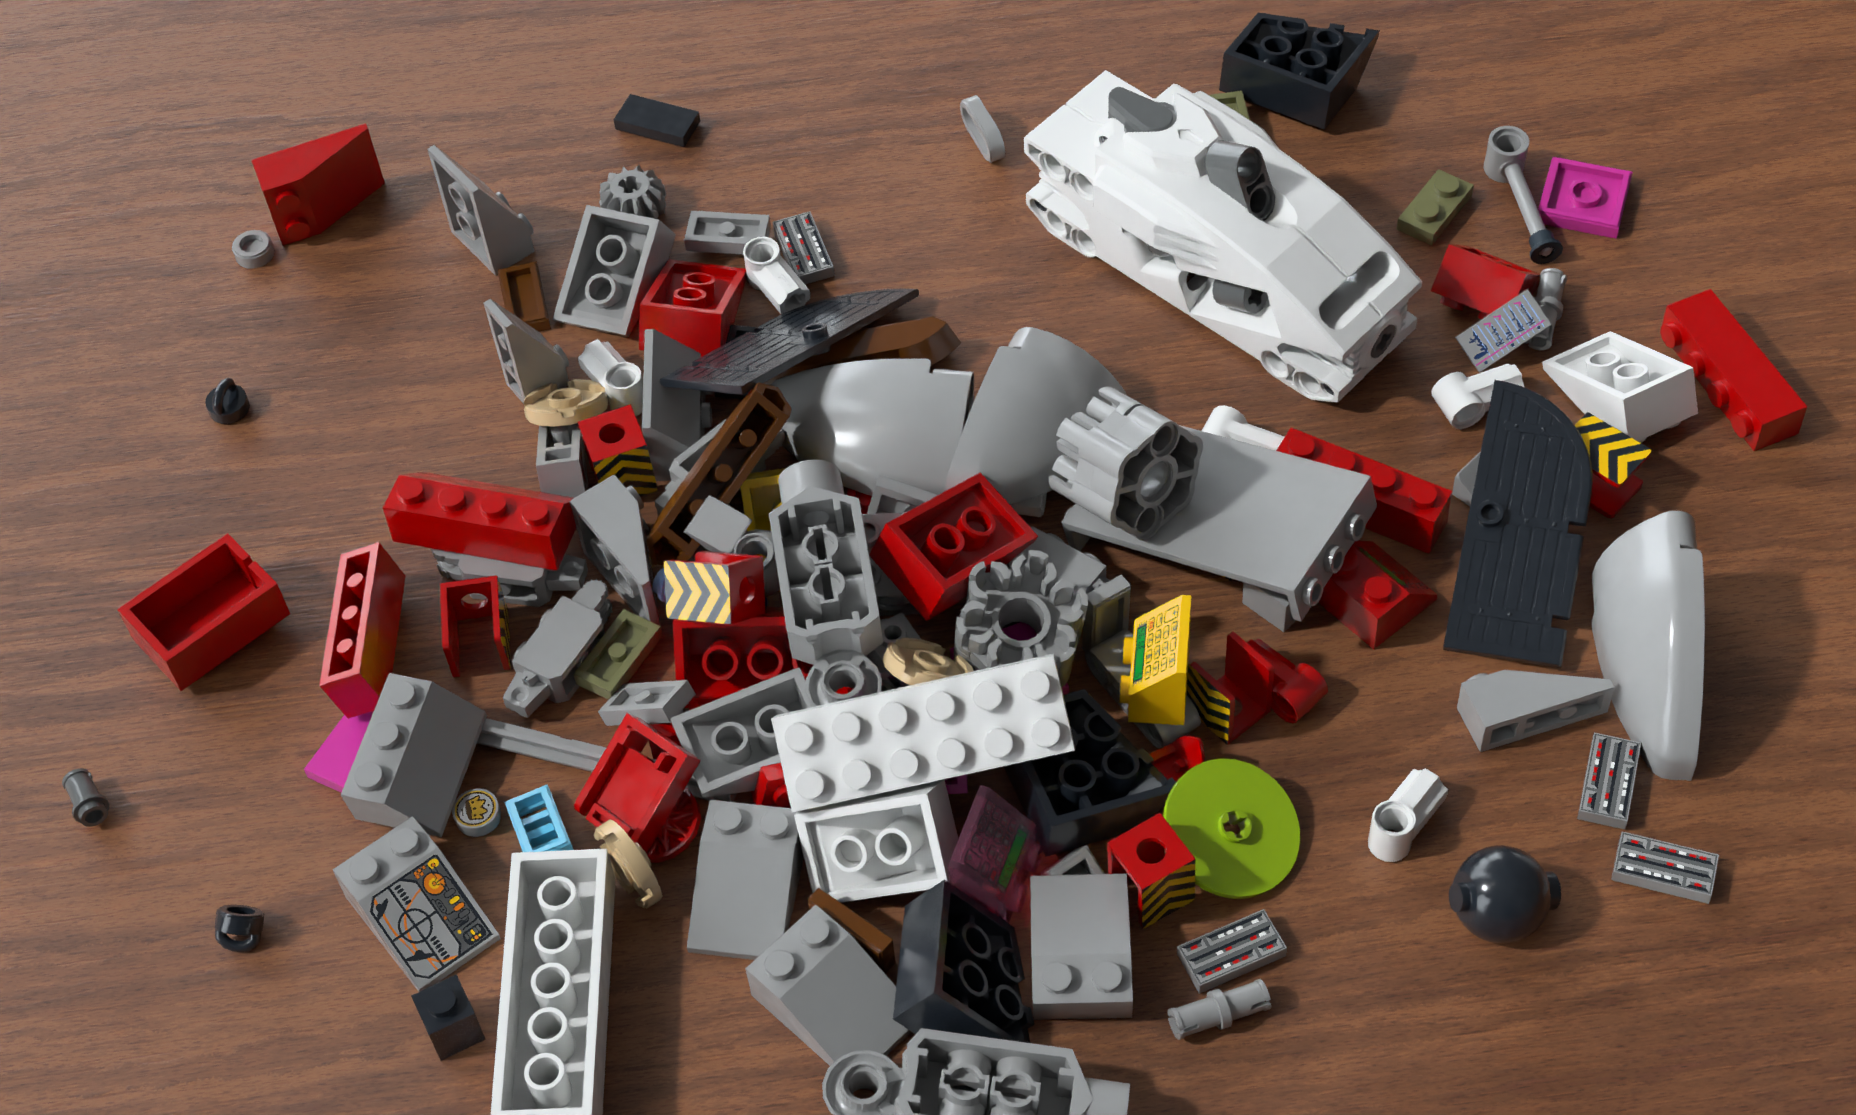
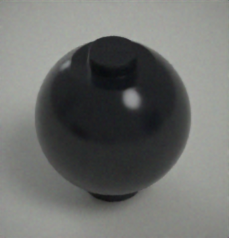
M1505 845L1486 847L1470 855L1459 867L1453 884L1449 888L1450 906L1456 912L1462 924L1477 937L1492 943H1513L1529 937L1543 924L1549 910L1557 909L1561 901V886L1556 874L1552 871H1544L1540 863L1527 852Z

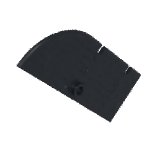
M900 288L863 291L831 297L795 308L756 327L754 332H747L692 362V366H683L661 378L660 384L664 387L743 395L752 390L758 382L764 383L813 355L829 352L832 344L918 297L919 290Z
M1494 380L1443 650L1561 668L1568 631L1553 628L1551 624L1552 618L1570 620L1584 536L1568 533L1569 525L1586 526L1593 488L1591 460L1581 434L1562 410L1542 395L1505 381Z

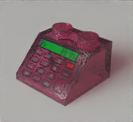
M980 785L948 864L950 884L1009 923L1013 912L1020 913L1024 906L1028 886L1024 885L1028 872L1035 873L1040 864L1043 846L1037 844L1036 824L991 788Z

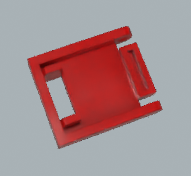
M626 713L577 797L574 809L581 815L586 816L585 819L596 827H599L609 819L615 821L624 829L634 843L637 842L647 853L701 760L641 718ZM649 740L666 751L661 752L655 762L642 753Z

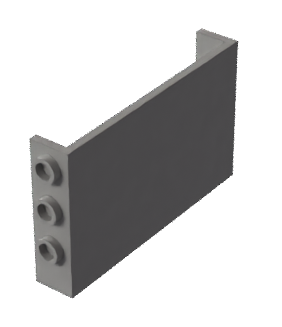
M1181 426L1199 436L1203 442V451L1199 459V468L1195 480V491L1190 503L1168 523L1159 528L1154 536L1148 540H1139L1124 530L1112 526L1076 503L1068 509L1061 522L1069 546L1078 551L1082 550L1090 537H1094L1282 593L1288 597L1293 619L1302 621L1311 606H1315L1319 602L1323 588L1332 574L1337 573L1341 569L1344 557L1354 541H1358L1362 537L1365 525L1377 508L1371 476Z

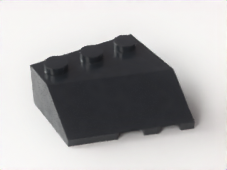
M1258 12L1224 52L1219 90L1225 93L1242 91L1246 101L1325 130L1357 89L1379 37L1380 30L1366 28L1365 34L1344 32L1345 25L1330 23L1329 28H1317L1308 26L1305 19Z
M1085 689L1063 695L1075 751L1004 766L1045 857L1119 836L1143 823L1165 807L1169 792L1176 783L1172 777L1167 779L1153 765L1154 759L1143 748L1138 750L1121 733V726Z
M945 879L905 905L893 1020L915 1034L923 1028L1031 1043L1028 1028L1035 1024L1031 1008L1024 1006L1022 1003L1018 984L1025 979L1015 927Z

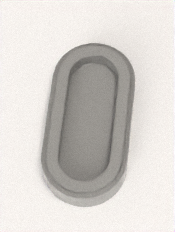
M974 95L963 99L960 103L963 122L983 157L990 163L1004 158L1005 146L1003 138L980 98Z

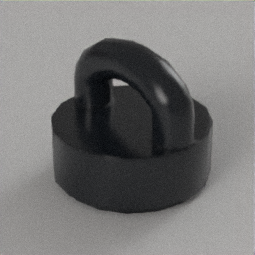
M229 377L221 380L218 386L210 391L205 401L210 417L220 424L238 422L245 417L250 408L245 390L241 386L236 385L234 380Z
M224 905L216 911L214 927L217 943L224 949L233 952H248L256 948L261 939L265 914L260 909L247 905ZM227 934L249 935V938L239 941L230 938Z

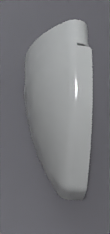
M1024 327L1019 329L1008 346L998 348L988 368L958 442L948 472L945 491L980 472L1010 505L1052 491L1053 489L1049 485V476L1055 475L1065 482L1068 481L1067 478L1052 470L1056 459L1061 455H1065L1058 450L1056 442L1060 439L1056 435L1060 424L1065 418L1071 420L1072 414L1082 412L1087 415L1086 408L1093 396L1111 406L1112 402L1099 395L1098 390L1103 387L1110 386L1127 395L1114 376L1097 359L1067 339L1037 328Z
M879 359L827 365L777 379L771 386L780 389L792 408L789 419L782 427V430L785 431V442L782 446L800 462L806 460H825L835 464L840 470L842 485L863 494L873 495L880 475L939 495L945 492L948 472L974 403V372L935 368L933 373H930L931 361L929 359Z
M1668 511L1626 531L1613 541L1596 562L1592 572L1594 600L1592 632L1603 678L1610 679L1614 685L1611 698L1612 703L1630 740L1641 742L1639 754L1655 775L1669 780L1691 781L1698 759L1703 699L1705 645L1703 557L1701 551L1697 549L1695 519L1693 516L1683 511Z

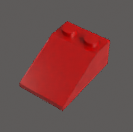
M366 123L251 160L282 246L321 234L385 184Z
M668 259L640 303L639 350L644 351L645 329H655L701 353V357L725 345L730 326L734 325L747 278L746 269Z
M980 472L887 522L869 556L927 621L967 596L969 574L976 564L984 561L986 566L985 573H990L992 561L1001 562L1006 565L1033 544L1038 535Z

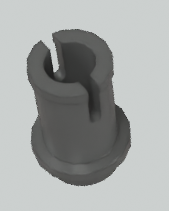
M84 768L68 772L62 780V785L73 804L72 815L75 821L87 827L102 823L108 816L109 802L105 796L99 794L91 773Z

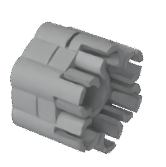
M1103 387L1098 390L1099 395L1112 402L1111 406L1093 396L1086 408L1087 415L1078 412L1072 414L1071 420L1065 418L1060 424L1056 434L1060 439L1056 442L1058 450L1065 455H1061L1056 459L1052 470L1067 478L1068 481L1065 482L1052 475L1049 476V485L1054 491L1112 526L1124 530L1139 540H1148L1156 534L1159 528L1168 523L1190 503L1195 491V480L1199 468V459L1203 451V442L1199 436L1113 387Z
M1029 550L1027 563L1023 554L1012 562L1011 570H1008L1004 563L992 561L990 573H985L986 566L984 561L976 564L969 574L966 605L961 610L960 617L956 619L954 658L955 655H960L972 666L974 671L1054 654L1061 687H1063L1070 679L1077 644L1081 638L1088 607L1087 593L1083 588H1080L1075 596L1073 595L1075 583L1065 579L1056 581V568L1053 562L1048 563L1049 556L1042 551ZM1012 622H1022L1031 626L1037 636L1029 640L1017 641L1004 634L1002 628Z

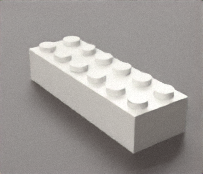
M1054 654L783 713L771 718L792 813L1075 751Z
M607 849L512 853L491 1115H603L616 879Z

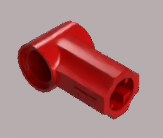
M1259 638L1256 640L1250 639L1247 642L1274 667L1271 708L1284 721L1292 724L1297 723L1327 695L1328 686L1325 679L1310 665L1300 663L1295 666Z

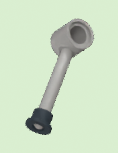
M1514 126L1498 127L1489 135L1483 166L1484 171L1492 180L1510 184L1531 235L1529 238L1531 260L1536 264L1552 262L1561 255L1563 246L1559 240L1554 238L1550 230H1546L1523 174L1529 147V137L1523 130Z

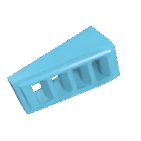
M548 784L504 802L523 852L574 850ZM547 807L546 810H543L539 813H536L521 820L522 816L537 811L541 808Z

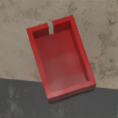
M228 533L117 609L132 639L180 691H183L290 615L278 584L256 561H252L250 555Z

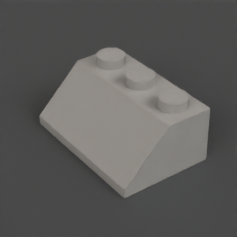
M645 329L642 431L656 481L671 480L669 469L674 459L705 435V428L712 427L711 403L705 402L706 395H712L713 392L662 386L660 384L661 378L683 366H692V362L700 358L701 353L655 329Z
M389 673L341 793V797L354 818L361 821L397 827L413 816L428 835L442 837L485 723L486 712L432 681Z

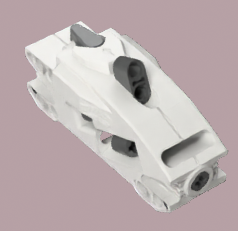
M1105 70L1066 102V105L1060 107L1024 137V153L1039 167V170H1041L1039 177L1042 178L1035 187L1026 193V204L1053 236L1087 257L1094 258L1097 256L1260 360L1263 367L1272 376L1311 400L1339 402L1370 370L1416 329L1417 317L1407 311L1408 305L1406 303L1422 287V280L1394 248L1343 197L1297 161L1281 151L1263 128L1202 91L1191 93L1178 84H1172L1157 98H1152ZM1189 272L1196 274L1192 279L1186 282L1187 275Z

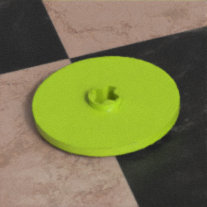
M1236 759L1209 760L1188 770L1178 779L1169 792L1163 817L1196 859L1195 884L1202 889L1225 898H1251L1271 890L1291 871L1300 846L1298 817L1287 793L1274 778L1262 769ZM1226 822H1229L1231 825L1238 824L1240 832L1236 835L1232 831L1226 832L1223 825Z

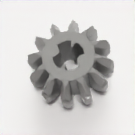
M638 165L634 170L628 171L623 166L621 173H609L608 180L600 184V208L657 219L658 215L665 213V186L662 184L661 179H658L655 175L654 170L644 172L640 165Z

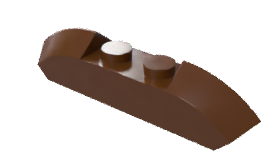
M934 316L857 330L832 344L829 352L813 355L764 382V384L771 385L777 379L801 371L854 361L929 359L931 365L952 353L961 344V341L946 322Z
M760 382L754 386L731 413L672 495L646 539L653 565L664 566V562L667 560L688 561L700 544L684 531L709 495L728 505L790 417L792 408L778 387Z

